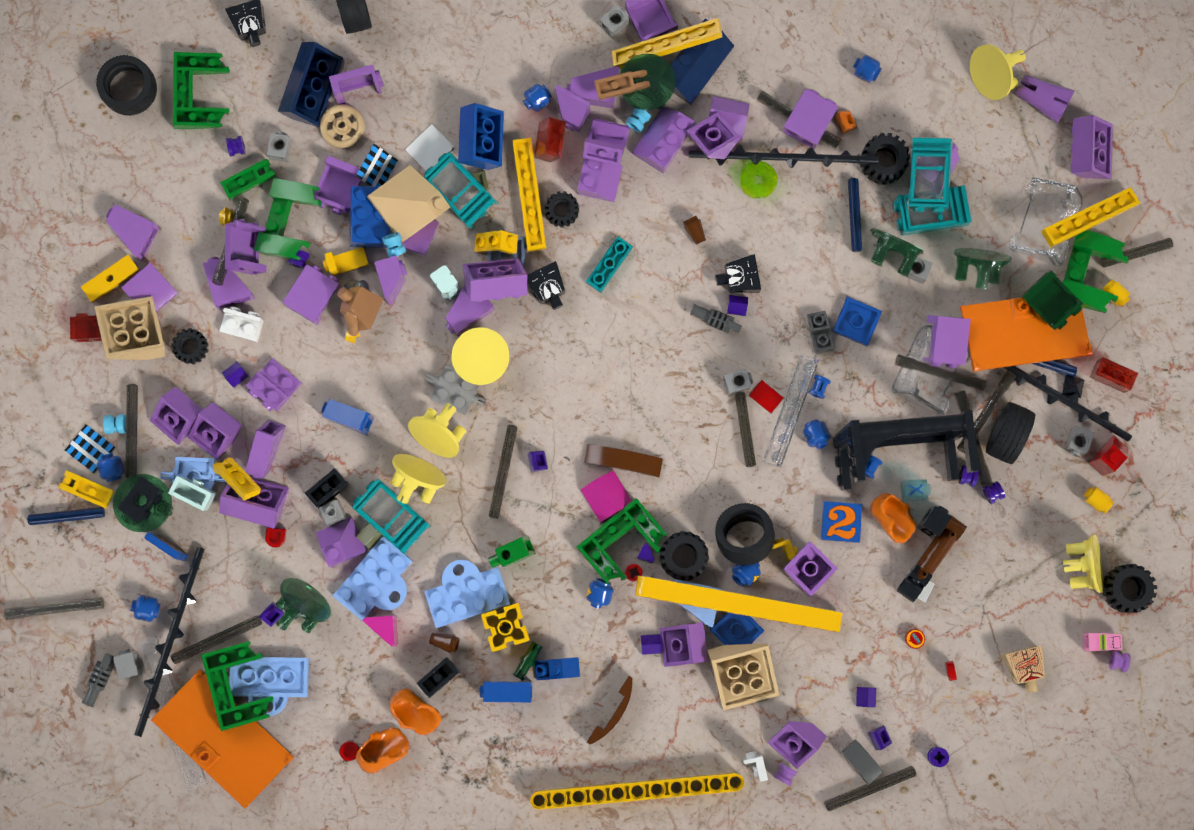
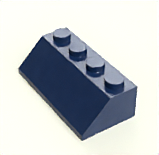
M722 31V38L681 50L661 77V85L691 105L734 48V44Z
M302 42L278 112L293 120L320 127L321 118L325 113L332 92L329 76L338 74L343 57L316 42Z

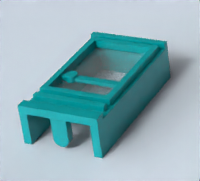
M913 138L908 207L913 209V212L922 213L924 210H932L933 213H944V210L949 209L952 138Z
M450 152L442 154L438 158V163L434 167H429L424 173V178L441 193L450 208L468 228L473 229L475 227L473 223L479 217L483 218L487 214L486 211L493 204L497 205L499 203L463 164L458 163V159Z
M965 185L950 188L949 209L944 210V213H933L932 210H924L922 213L913 212V209L908 207L909 194L898 195L895 201H893L894 212H897L898 215L896 226L897 230L901 232V236L964 227L972 222ZM943 189L938 195L932 191L915 193L914 199H943Z
M379 479L376 481L372 480L367 485L365 494L363 496L360 494L353 501L355 505L352 508L406 555L408 553L407 550L414 542L416 543L420 539L422 533L427 528L429 529L431 525L410 506L402 503V499L398 501L397 495Z

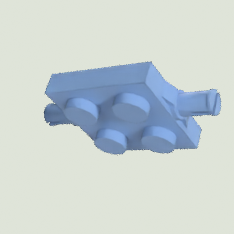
M175 457L173 472H161L160 474L166 475L160 476L161 480H172V483L177 476H184L192 481L195 478L203 482V486L212 491L215 482L227 483L224 479H220L222 477L219 474L217 475L213 471L212 466L216 460L214 458Z

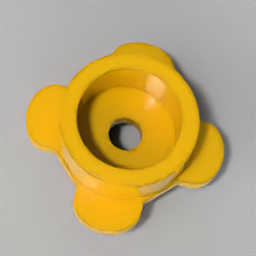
M224 207L219 213L220 224L233 223V220H235L234 211Z

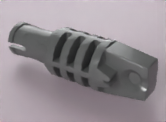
M694 304L690 313L691 316L693 315L704 320L706 325L729 333L730 330L739 333L742 325L733 322L734 317L715 309L708 310Z
M106 653L102 662L97 661L87 683L89 688L82 701L83 704L94 707L100 691L105 689L114 668L110 666L113 655Z

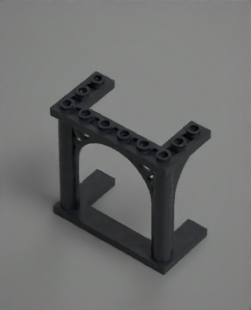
M966 410L955 415L860 423L859 420H851L833 437L834 449L837 448L838 455L835 456V466L839 468L840 474L837 475L838 487H841V491H848L851 489L850 478H854L855 483L866 480V465L870 455L876 448L933 442L944 443L948 482L959 480L955 441L963 437L967 473L979 471L973 411Z

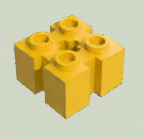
M519 603L503 607L504 613L498 614L497 610L481 614L485 630L490 629L492 636L488 637L492 652L508 648L507 643L511 641L514 642V645L530 641L526 626L521 627L519 620L523 619ZM504 622H507V625H511L508 633L501 631Z

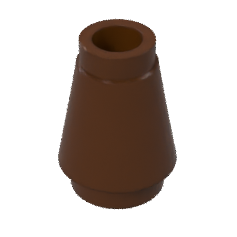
M697 215L683 222L685 225L683 228L696 245L706 240L701 220L698 219Z
M432 633L429 644L451 653L457 651L460 638L456 637L455 634Z

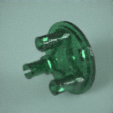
M640 54L631 58L623 66L620 74L646 70V76L633 79L634 84L649 81L650 87L623 94L622 97L628 104L640 110L661 109L671 98L675 89L676 81L672 67L665 59L655 54Z
M871 228V235L878 239L871 263L882 267L888 251H895L904 257L897 273L908 277L917 256L923 254L924 251L896 236Z
M955 249L954 255L957 258L955 280L966 281L968 266L973 265L978 271L975 287L988 289V283H1000L1001 268L1008 265L1012 261V257L1000 252L984 249Z
M148 474L134 475L124 480L117 488L113 498L114 514L125 528L134 532H150L159 528L172 515V497L168 494L169 489L166 484L159 478ZM143 476L165 492L162 494V501L157 506L154 505L150 510V517L145 522L139 523L119 510L118 506L140 477ZM142 496L139 499V505L143 506L147 502L146 496Z
M287 578L281 583V598L276 602V606L279 609L285 610L284 614L276 622L278 627L283 624L280 627L281 630L285 631L291 622L298 617L305 619L301 624V628L306 633H310L318 622L328 620L331 615L330 606L324 596L313 586L295 578Z

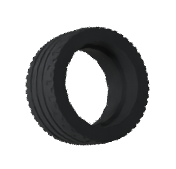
M336 0L346 34L372 28L365 0Z
M119 55L109 59L102 65L96 78V86L100 98L111 110L118 114L126 116L140 114L152 105L156 97L157 83L154 74L143 61L133 56ZM125 70H137L144 78V87L141 93L134 99L126 102L115 100L110 94V84L114 77Z
M1008 402L992 429L985 452L1005 463L1013 464L1029 438L1036 414L1025 407Z
M750 503L735 504L722 512L717 520L715 527L716 541L721 553L730 562L744 566L753 565L765 559L772 551L775 542L773 523L767 512L759 506ZM750 521L763 527V537L750 547L741 548L733 546L727 541L728 531L740 522Z

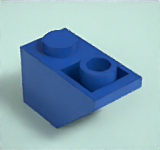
M579 657L535 661L536 681L580 677Z

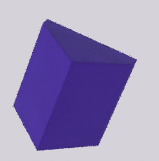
M729 295L727 314L746 316L748 297Z
M238 361L222 372L233 388L249 377Z
M532 451L527 454L531 473L548 469L544 451Z
M646 543L643 545L637 559L652 563L655 559L649 545Z
M272 601L259 615V618L272 627L284 612Z
M660 634L640 635L642 655L661 653Z
M857 687L856 706L876 707V688Z
M884 725L868 732L876 750H882L892 744Z

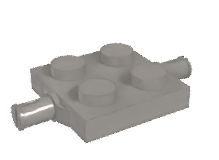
M445 365L442 374L438 378L427 373L425 381L434 384V392L430 400L444 406L446 403L451 404L450 409L454 406L457 412L466 415L473 402L483 407L485 406V403L479 400L486 402L487 399L477 395L479 385L463 380L453 367Z

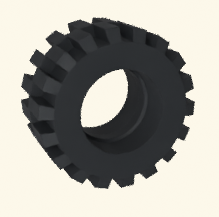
M880 133L878 137L877 135L873 136L865 145L861 156H875L877 151L885 150L890 152L895 159V165L892 167L860 163L861 168H864L862 171L864 175L868 174L867 178L869 180L875 179L874 183L878 184L881 181L882 184L887 182L891 184L898 180L909 166V159L911 157L908 151L910 149L908 146H904L906 143L904 140H898L900 138L898 135L892 137V133H888L887 136L884 133Z
M685 531L674 533L668 537L660 550L661 566L665 573L673 579L683 581L692 580L699 576L707 567L709 560V551L704 540L692 532ZM680 545H688L695 551V561L687 568L677 566L673 560V551Z
M1125 564L1114 567V570L1108 572L1109 575L1104 578L1106 581L1103 587L1105 592L1102 593L1103 596H1107L1108 599L1105 601L1107 604L1112 605L1111 608L1117 609L1121 613H1137L1149 608L1148 605H1152L1154 602L1152 598H1155L1157 593H1154L1157 585H1153V582L1156 580L1154 577H1150L1151 572L1149 570H1144L1145 567L1137 566V564ZM1126 577L1132 578L1138 585V593L1133 600L1126 599L1121 592V584Z

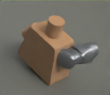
M349 280L337 294L343 300L339 310L344 316L349 330L346 333L345 340L354 344L355 338L360 336L358 331L371 329L384 300L382 297L369 291V285L365 280Z

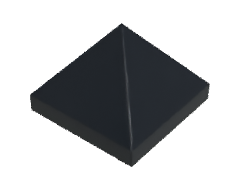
M1065 376L1062 394L1070 396L1077 393L1078 398H1081L1085 380Z

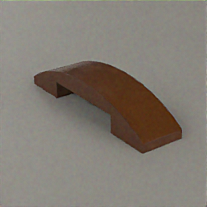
M588 444L584 463L659 478L663 458Z
M628 676L620 688L619 693L625 697L606 727L603 729L597 725L587 740L588 744H593L607 735L621 719L630 700L632 677Z

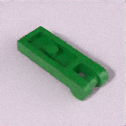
M264 159L220 182L229 200L277 176L275 171L271 170V164L268 159ZM263 170L265 174L260 176L258 171Z

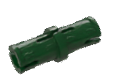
M532 641L525 655L521 656V662L512 675L523 681L531 666L535 665L534 661L543 647Z

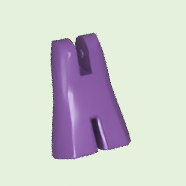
M1024 75L1021 80L1023 86H1018L1015 94L1033 105L1052 121L1058 123L1075 90Z

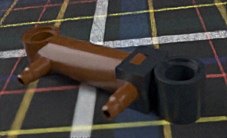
M952 516L941 535L933 539L916 565L911 568L906 575L907 577L899 585L897 592L913 603L933 577V573L954 543L962 536L967 526Z

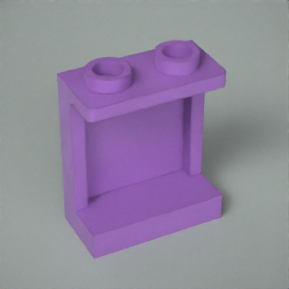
M664 0L625 1V9L641 42L678 30V24L674 22Z
M373 65L329 76L333 94L338 105L346 103L344 92L375 84L377 92L380 94L382 93L380 87H384L379 70L375 71Z
M805 88L782 132L808 147H813L815 150L839 106L831 99L820 97L819 93L815 90Z
M594 118L589 136L585 141L582 158L620 166L630 127Z
M327 155L325 160L326 167L317 185L320 190L314 193L315 200H321L322 205L320 208L326 206L338 215L342 213L348 215L351 186H360L362 182L361 179L356 177L360 168Z
M235 219L233 223L225 224L226 270L251 275L267 272V265L259 264V253L254 251L258 233L266 232L265 227L259 226V223H245V220Z
M306 264L282 303L287 308L318 325L321 320V314L337 289L340 290L341 286L338 283L339 280L329 274L327 277L322 274L323 270L316 265L311 267Z
M927 315V323H933L929 358L923 357V361L930 362V366L941 367L942 363H945L946 367L950 368L966 365L971 319Z

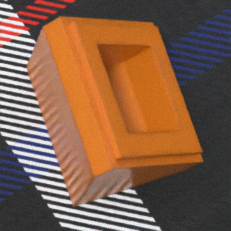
M840 111L834 117L842 134L857 128V124L850 111Z

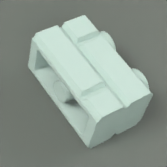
M443 265L430 275L434 286L444 300H452L459 295L460 288L458 282L446 265Z

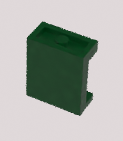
M1048 270L1021 295L1028 305L1053 330L1063 328L1068 323L1066 321L1071 315L1075 316L1082 310L1080 306L1083 305V302L1059 280L1052 270Z

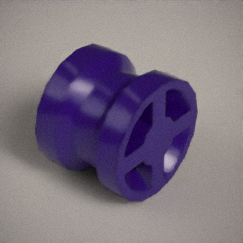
M242 135L237 136L235 139L226 138L230 157L238 153L241 155L246 154Z
M299 250L296 255L301 259H288L287 263L304 269L310 254Z
M963 465L960 470L958 483L961 485L969 484L970 487H975L979 471L967 473V468Z
M998 481L993 482L992 486L982 488L985 498L991 505L998 499L1006 498L1005 492Z
M932 747L927 753V759L933 766L944 767L949 761V754L941 747Z

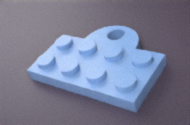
M382 536L334 593L333 597L360 620L366 618L375 606L382 610L396 609L403 604L407 596V585L401 575L413 561ZM394 591L400 594V600L396 603L390 600V594Z
M456 560L450 563L442 575L443 585L424 591L436 628L510 604L499 567L480 573L478 568L467 560ZM458 564L464 567V573L460 576L455 575L453 572V568Z
M263 657L231 667L229 683L232 695L248 697L249 702L273 696V710L266 712V714L270 716L277 715L284 710L289 697H308L309 658Z

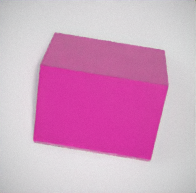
M614 470L595 479L581 489L600 523L620 512L632 502Z
M397 616L368 617L362 620L391 647L398 645Z

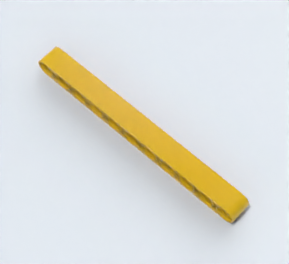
M638 576L635 596L833 632H840L843 615L841 612L645 576Z
M737 772L545 789L535 791L530 798V803L533 808L541 810L736 792L743 788L744 778ZM734 776L740 779V784L737 787L730 785V779ZM714 778H718L721 782L717 789H713L710 786V782ZM694 780L701 782V787L697 791L692 790L690 787L691 782ZM674 782L681 783L682 788L679 792L671 790V785ZM654 784H660L662 791L659 794H654L651 791V787ZM636 785L641 786L643 789L642 794L639 796H635L631 792L632 788ZM616 787H620L623 790V795L619 798H615L612 795V791ZM596 789L602 790L604 793L603 798L599 800L594 799L592 796L593 791ZM581 791L584 794L583 800L575 801L573 799L574 792ZM556 793L564 795L565 799L562 803L554 801L553 796ZM538 794L545 798V802L542 805H537L534 802V797Z

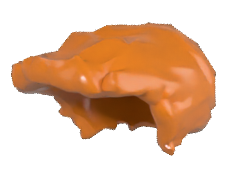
M880 494L870 505L873 517L876 518L887 535L895 543H905L912 533L915 532L916 525L910 514V504L902 502L901 499L893 494Z
M408 688L399 690L391 698L390 711L400 724V728L414 730L419 735H428L434 732L442 721L440 712L423 701L412 690Z
M393 727L381 732L375 731L372 734L370 733L369 739L364 742L356 755L357 763L362 771L371 774L377 773L407 755V750L410 748L407 736L400 729Z

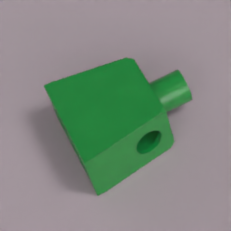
M520 537L496 548V554L488 557L492 568L499 565L508 567L536 555V552L529 537ZM508 551L510 552V558L507 556Z

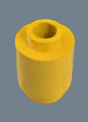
M1113 279L1101 289L1119 296L1116 303L1111 301L1116 307L1118 305L1123 307L1130 300L1128 297L1130 292Z
M1097 486L1094 488L1089 487L1083 495L1085 497L1084 501L1104 514L1108 512L1114 503L1111 497Z

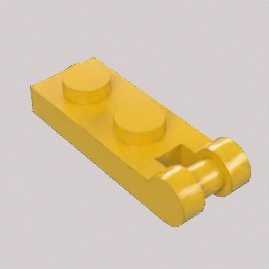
M229 457L224 459L222 463L217 462L213 464V471L217 475L219 474L244 501L260 494L261 488L233 458Z
M65 470V477L63 482L59 483L58 488L103 508H108L115 493L114 490ZM72 479L75 480L74 486L70 487Z

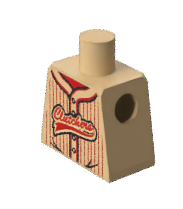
M1033 646L1002 654L1015 684L1024 683L1027 693L1039 691L1036 680L1045 677L1042 646Z

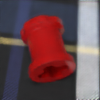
M630 564L626 568L625 575L629 581L635 582L638 579V576L630 577L629 569L637 568V573H639V576H642L643 571L638 564Z

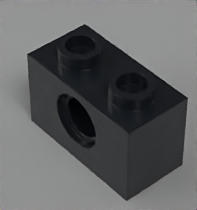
M334 468L307 490L305 494L319 509V507L330 502L350 484Z
M141 476L118 506V509L136 522H145L150 517V510L153 506H157L162 501V494L165 491ZM146 496V498H147L146 504L143 505V506H140V505H139V499H140V497Z
M934 506L927 510L916 528L929 537L936 538L941 535L952 516L948 514L949 511L944 507Z
M446 657L416 684L428 698H431L458 675L460 671Z

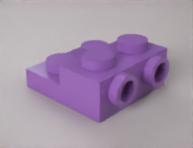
M272 358L260 372L258 371L246 387L249 388L247 392L255 399L259 397L264 401L262 405L269 411L274 409L278 412L302 383Z

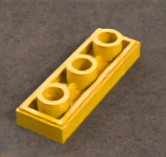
M126 255L82 285L81 288L88 299L94 303L140 270L132 258Z

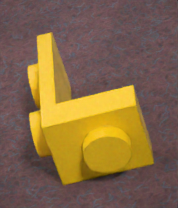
M503 230L477 233L474 251L480 253L498 250L508 254H516L518 235Z
M363 247L335 256L332 252L324 254L326 259L323 260L326 272L330 271L332 276L369 265Z
M784 537L775 540L772 549L782 546L789 563L798 554L796 546H792L790 539L785 541Z

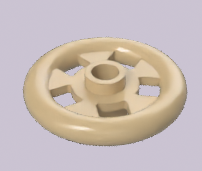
M339 104L329 108L323 114L320 121V132L323 139L336 148H348L355 145L363 136L365 129L361 113L356 108L346 104ZM342 112L343 117L335 118L334 114ZM351 115H353L356 119V121L352 124L348 119V117ZM328 122H333V130L327 129ZM345 123V127L339 128V124ZM353 128L356 131V133L353 135V137H350L347 134ZM335 134L343 136L342 140L334 139Z

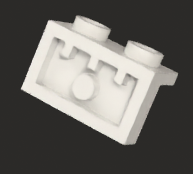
M230 306V309L224 308L223 312L225 314L220 332L258 342L264 322L259 317V314L250 311L248 314L241 312V309Z
M757 751L746 753V757L742 758L743 763L755 762V764H752L755 778L758 777L760 782L768 780L762 754H758Z

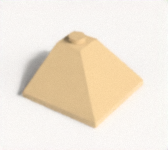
M411 165L367 196L392 232H399L401 234V243L450 208L441 193Z
M152 296L94 306L106 359L150 360L165 357V346Z
M768 644L723 645L707 650L723 711L779 696Z

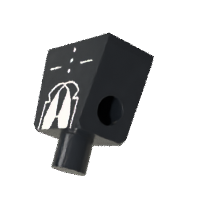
M252 0L225 8L241 40L248 39L250 47L259 46L261 44L259 36L266 33L264 7L261 0Z
M755 254L725 264V273L715 275L716 285L727 284L729 293H760L761 285Z
M556 261L527 275V286L541 305L549 302L553 310L563 306L559 296L565 294V288Z

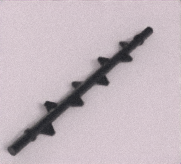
M738 145L734 152H730L725 159H716L719 166H722L727 159L751 160L754 165H757L761 160L786 161L790 168H793L798 161L822 162L825 167H829L832 162L879 164V156L851 155L847 150L841 155L816 154L813 147H809L805 154L779 153L777 148H773L770 153L745 152L742 145ZM689 150V158L715 159L708 158L703 151Z
M1016 366L1003 367L1016 375V385L1020 386L1028 382L1047 394L1048 404L1060 401L1077 411L1080 423L1090 419L1127 442L1132 438L1131 434L1117 427L1116 424L1109 422V413L1107 411L1097 415L1078 404L1077 393L1067 397L1046 385V375L1043 374L1038 378H1034Z
M197 547L189 573L179 575L184 588L177 608L168 610V614L173 618L166 642L155 646V649L161 656L154 677L144 681L149 692L142 713L139 714L140 718L134 733L135 736L142 737L147 720L150 718V711L160 707L155 696L162 675L170 674L173 671L167 664V660L174 640L184 636L183 632L179 629L185 607L187 604L196 602V599L190 592L197 571L200 570L199 566L205 551L203 548Z

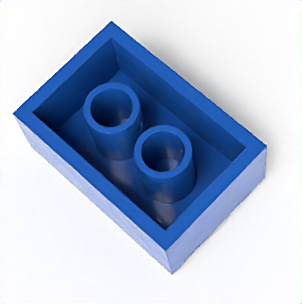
M477 103L460 107L458 163L484 170L502 167L504 111Z
M351 186L349 191L350 247L387 248L383 244L382 238L390 234V228L367 197L379 187Z

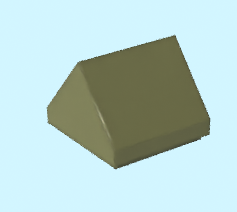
M368 523L356 538L371 550L383 535Z

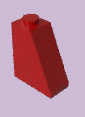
M1113 435L1088 464L1102 476L1113 473L1128 458L1129 448Z

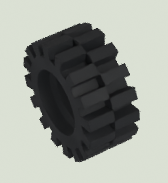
M558 191L557 194H551V197H548L547 203H545L546 218L556 227L564 228L566 225L567 227L570 226L578 218L579 204L577 199L571 193L567 194L566 191H563V193ZM559 203L567 204L569 206L568 214L565 216L557 215L555 213V206Z
M188 328V330L183 329L181 333H176L177 337H173L174 343H171V347H173L172 352L177 359L192 365L196 364L195 362L200 363L202 358L205 359V353H208L207 347H209V344L203 334L191 328ZM190 339L195 340L197 343L196 351L190 354L185 353L183 350L184 343Z

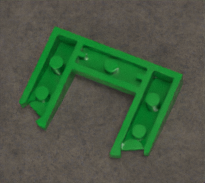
M174 52V129L222 127L220 121L224 114H229V108L193 107V75L230 73L229 67L224 68L220 61V58L223 57L222 53Z
M274 178L269 197L273 198V202L265 226L266 232L258 233L254 251L262 255L300 260L301 258L296 253L302 246L309 248L311 243L284 237V231L292 203L321 207V200H315L314 191H319L320 188L300 182Z
M1090 230L1076 235L1063 284L1083 302V305L1080 307L1106 313L1107 309L1105 306L1110 301L1117 302L1119 296L1084 285L1083 282L1091 255L1127 264L1128 256H1124L1122 247H1125V243Z
M637 498L577 546L581 554L606 584H609V580L619 577L621 581L627 579L605 550L631 528L635 527L657 554L661 550V547L658 545L662 536L667 537V533Z
M250 641L201 655L221 732L270 717L266 712L268 703L273 702V696L235 706L226 669L263 658L260 652L256 655L248 647L251 644Z

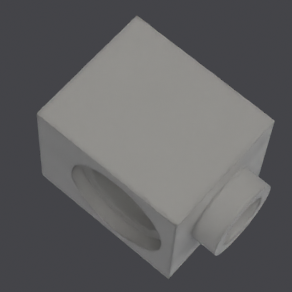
M616 5L600 18V26L613 38L629 25V15L624 8L620 9ZM619 18L620 22L612 23L611 19Z
M285 132L270 133L267 156L270 160L289 162L292 145L290 136ZM278 143H284L282 149H275Z
M911 255L903 261L901 269L904 270L902 276L923 284L928 277L933 263ZM911 265H917L920 268V272H913Z
M746 369L723 376L728 396L750 390L751 384H753L752 375L747 373ZM734 378H742L744 385H735Z
M1079 426L1072 427L1064 449L1068 450L1070 455L1076 457L1086 455L1095 432ZM1076 438L1082 440V447H1078L1075 444Z
M337 499L319 507L327 526H332L347 519L343 507Z
M130 649L118 652L119 656L113 657L119 680L142 675L137 652H131Z

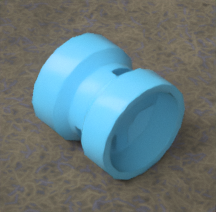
M635 106L632 116L628 117L625 123L634 131L641 133L644 123L649 121L651 115L643 108Z
M399 232L382 238L383 244L387 246L386 252L388 257L399 256L406 252L405 245L401 243L402 237Z
M119 414L117 417L105 415L103 420L105 434H113L114 432L126 433V415Z

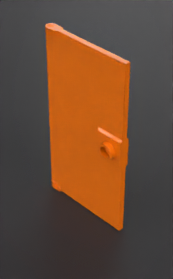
M1023 298L960 306L962 318L971 319L968 348L973 372L1092 356L1093 354L1083 310L1075 316L1071 315L1066 319L1068 323L1063 328L1053 330Z
M201 669L151 719L158 728L245 809L294 758L257 722L221 732L207 676Z

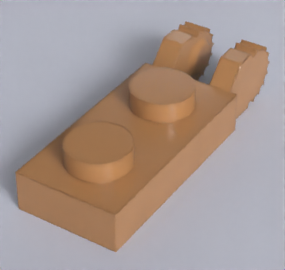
M640 70L632 73L630 71L595 80L594 83L599 101L650 87L649 81L636 84L633 79L646 76L647 71Z

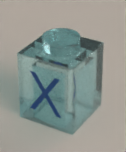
M927 479L902 481V501L928 499V495H931L930 484H927Z

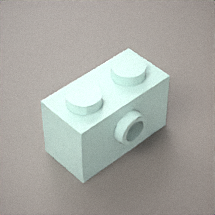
M177 476L168 494L202 511H206L209 509L216 492L204 487V483L194 478L192 481L184 476Z

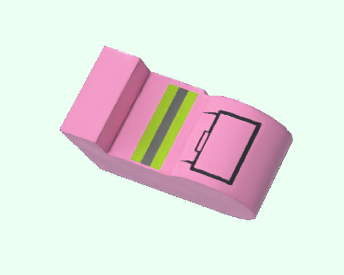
M1084 633V651L1122 650V634Z

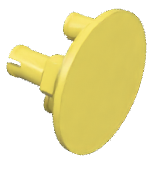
M991 44L981 45L976 48L970 59V73L978 91L988 99L1000 100L1006 97L1011 89L1017 88L1018 81L1013 77L1012 67L1019 62L1025 61L1026 55H1020L1024 51L1018 50L1011 54H1004L1002 50Z
M473 328L464 332L456 340L452 349V364L455 371L463 380L474 385H487L495 382L505 373L509 364L510 355L506 341L500 334L488 328Z
M446 403L439 415L436 414L437 412L434 409L428 408L423 416L413 417L408 423L411 435L421 446L438 456L452 458L458 454V443L466 433L465 428L460 425L456 426L452 432L447 428L449 425L448 421L456 412L454 406L451 409L449 408L451 406L449 403Z
M397 454L392 459L396 472L390 483L395 487H402L397 500L401 501L403 499L402 503L404 504L409 502L413 490H416L419 486L425 487L420 496L421 501L430 503L436 490L444 487L447 482L445 475L437 467L421 458L407 454Z
M1093 534L1082 543H1067L1066 551L1068 556L1085 554V556L1081 557V559L1063 560V565H1070V567H1064V572L1083 571L1087 573V576L1070 577L1071 589L1089 587V589L1102 593L1104 574L1097 536Z

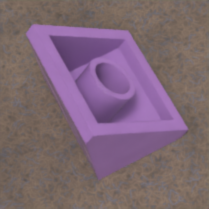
M713 96L709 117L719 112L738 134L740 140H742L750 104Z
M719 112L687 130L689 136L708 158L725 159L740 140L738 134Z

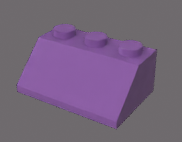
M662 107L632 154L664 174L689 136L687 130L695 125V121L679 111Z
M1094 115L1074 118L1072 126L1073 144L1071 145L1072 174L1081 178L1111 179L1113 124Z
M519 258L462 264L466 290L471 302H482L489 299L501 300L507 297L519 298L527 295V273Z
M251 477L261 488L260 494L244 501L229 484L226 485L220 497L219 513L275 529L281 517L289 487Z

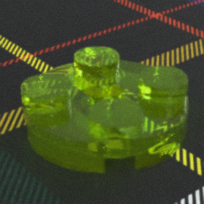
M760 161L757 165H754L751 162L741 172V190L752 199L767 198L774 192L778 176L770 164ZM761 176L763 183L755 184L754 177Z

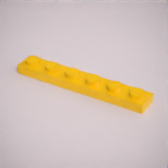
M718 18L614 50L612 51L613 66L622 69L722 38L720 21Z
M531 138L512 140L528 252L546 249L532 141Z
M1130 187L1044 228L1041 233L1051 248L1136 207L1141 202Z

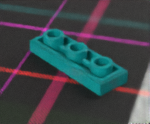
M617 236L585 283L599 293H602L633 249V246ZM612 262L613 265L611 267H608L606 263Z

